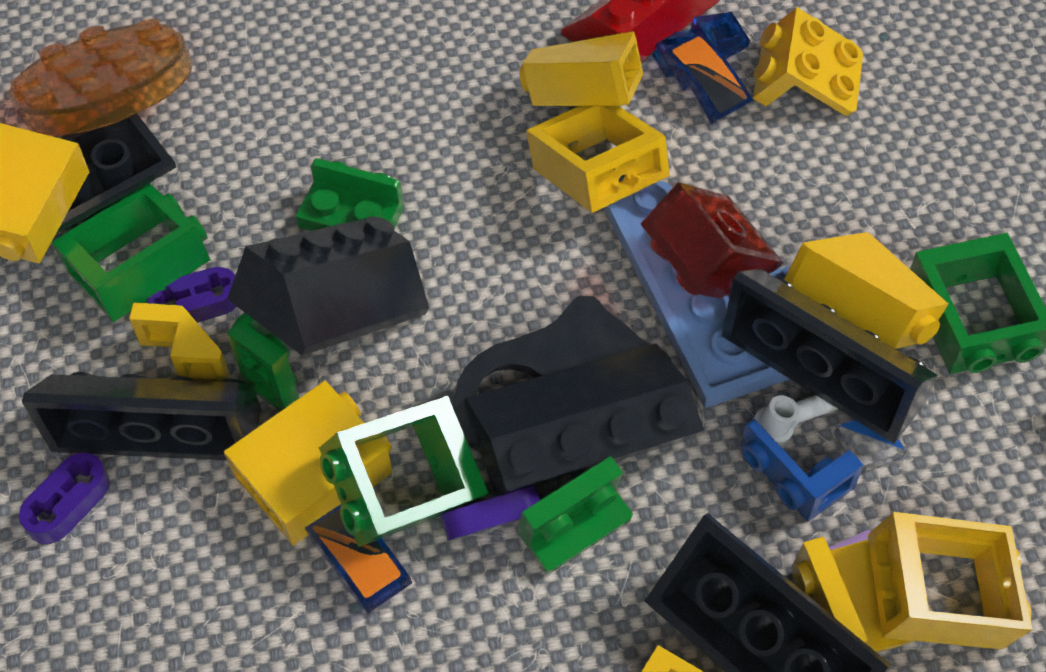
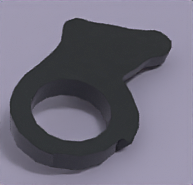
M594 296L576 297L558 319L548 326L518 338L495 344L478 354L464 368L454 389L452 408L467 444L481 454L464 399L476 395L477 388L482 380L493 372L511 369L525 372L532 378H536L651 344L640 338L625 323L607 311Z

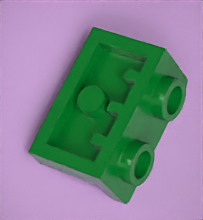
M319 158L313 160L310 167L314 182L295 216L298 228L314 231L336 226L340 223L366 219L371 216L383 218L389 221L394 228L396 227L404 210L399 180L391 178L384 173H372L349 167L339 161L330 162Z
M245 312L242 313L227 332V336L243 382L253 383L256 394L280 412L299 399L296 387L298 380L291 370L288 359L290 352L278 337Z
M611 456L521 513L517 533L546 573H552L631 521L633 513L616 491L623 472Z

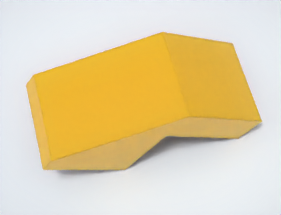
M133 303L129 320L140 345L172 347L170 358L178 376L188 377L195 381L215 382L231 378L221 349L183 306Z

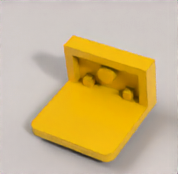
M798 7L793 9L778 23H771L764 30L759 41L761 46L759 63L754 71V78L756 79L753 93L754 100L767 107L796 85L844 116H849L856 111L863 52L859 46Z
M824 536L803 542L792 564L793 579L799 589L877 653L915 642L882 638L868 539L833 550L829 549Z

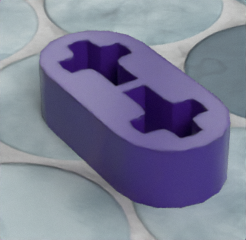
M213 267L178 278L164 287L166 288L165 290H160L147 298V303L167 305L166 302L176 300V305L183 306L197 323L232 312L237 307L227 300L235 274L228 268ZM222 286L224 294L214 296L213 288Z
M90 453L71 455L26 498L20 507L19 520L33 541L40 544H52L60 541L104 497L109 489L110 479L99 458ZM79 474L85 477L89 475L93 477V480L88 484L81 481L75 483L74 481L75 477ZM42 512L49 515L54 513L56 516L50 523L44 520L39 522L37 519L38 515Z
M536 486L441 514L440 517L447 541L520 520L521 513L540 501Z

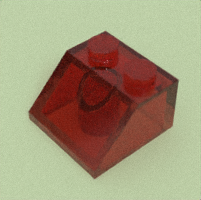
M677 182L641 222V226L651 237L649 242L651 248L661 258L671 263L678 273L676 275L677 282L684 290L694 296L703 295L722 298L730 294L733 278L739 271L762 269L770 274L784 263L730 196Z

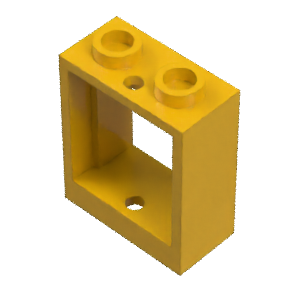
M578 106L526 130L533 169L591 213L670 176L665 135L620 106ZM606 139L616 145V147L586 161L576 155V153ZM624 175V179L619 182V178Z
M892 512L868 534L882 638L1003 650L1033 630L1031 606L1026 600L1020 570L1021 557L1016 549L1012 526ZM920 553L974 559L984 617L929 611Z

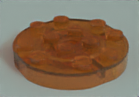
M156 18L105 30L103 26H94L82 31L79 34V40L65 46L62 43L52 44L40 50V58L10 82L9 97L20 120L33 132L46 135L79 133L117 123L161 102L187 80L192 71L193 61L183 35L168 25L160 24Z

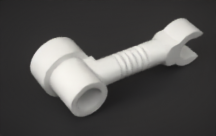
M779 395L774 397L767 407L759 410L753 419L783 449L791 438L794 428L800 422L838 409L818 396L795 402L790 397Z

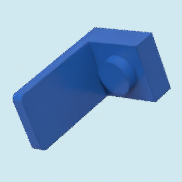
M755 419L745 424L740 445L745 461L754 471L763 472L776 486V492L785 506L793 511L797 510L807 522L855 489L864 464L850 450L834 461L830 457L824 458L806 474Z

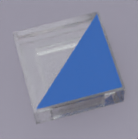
M855 419L836 425L834 435L844 453L850 450L864 464L861 474L902 460L907 451L900 438L893 444Z

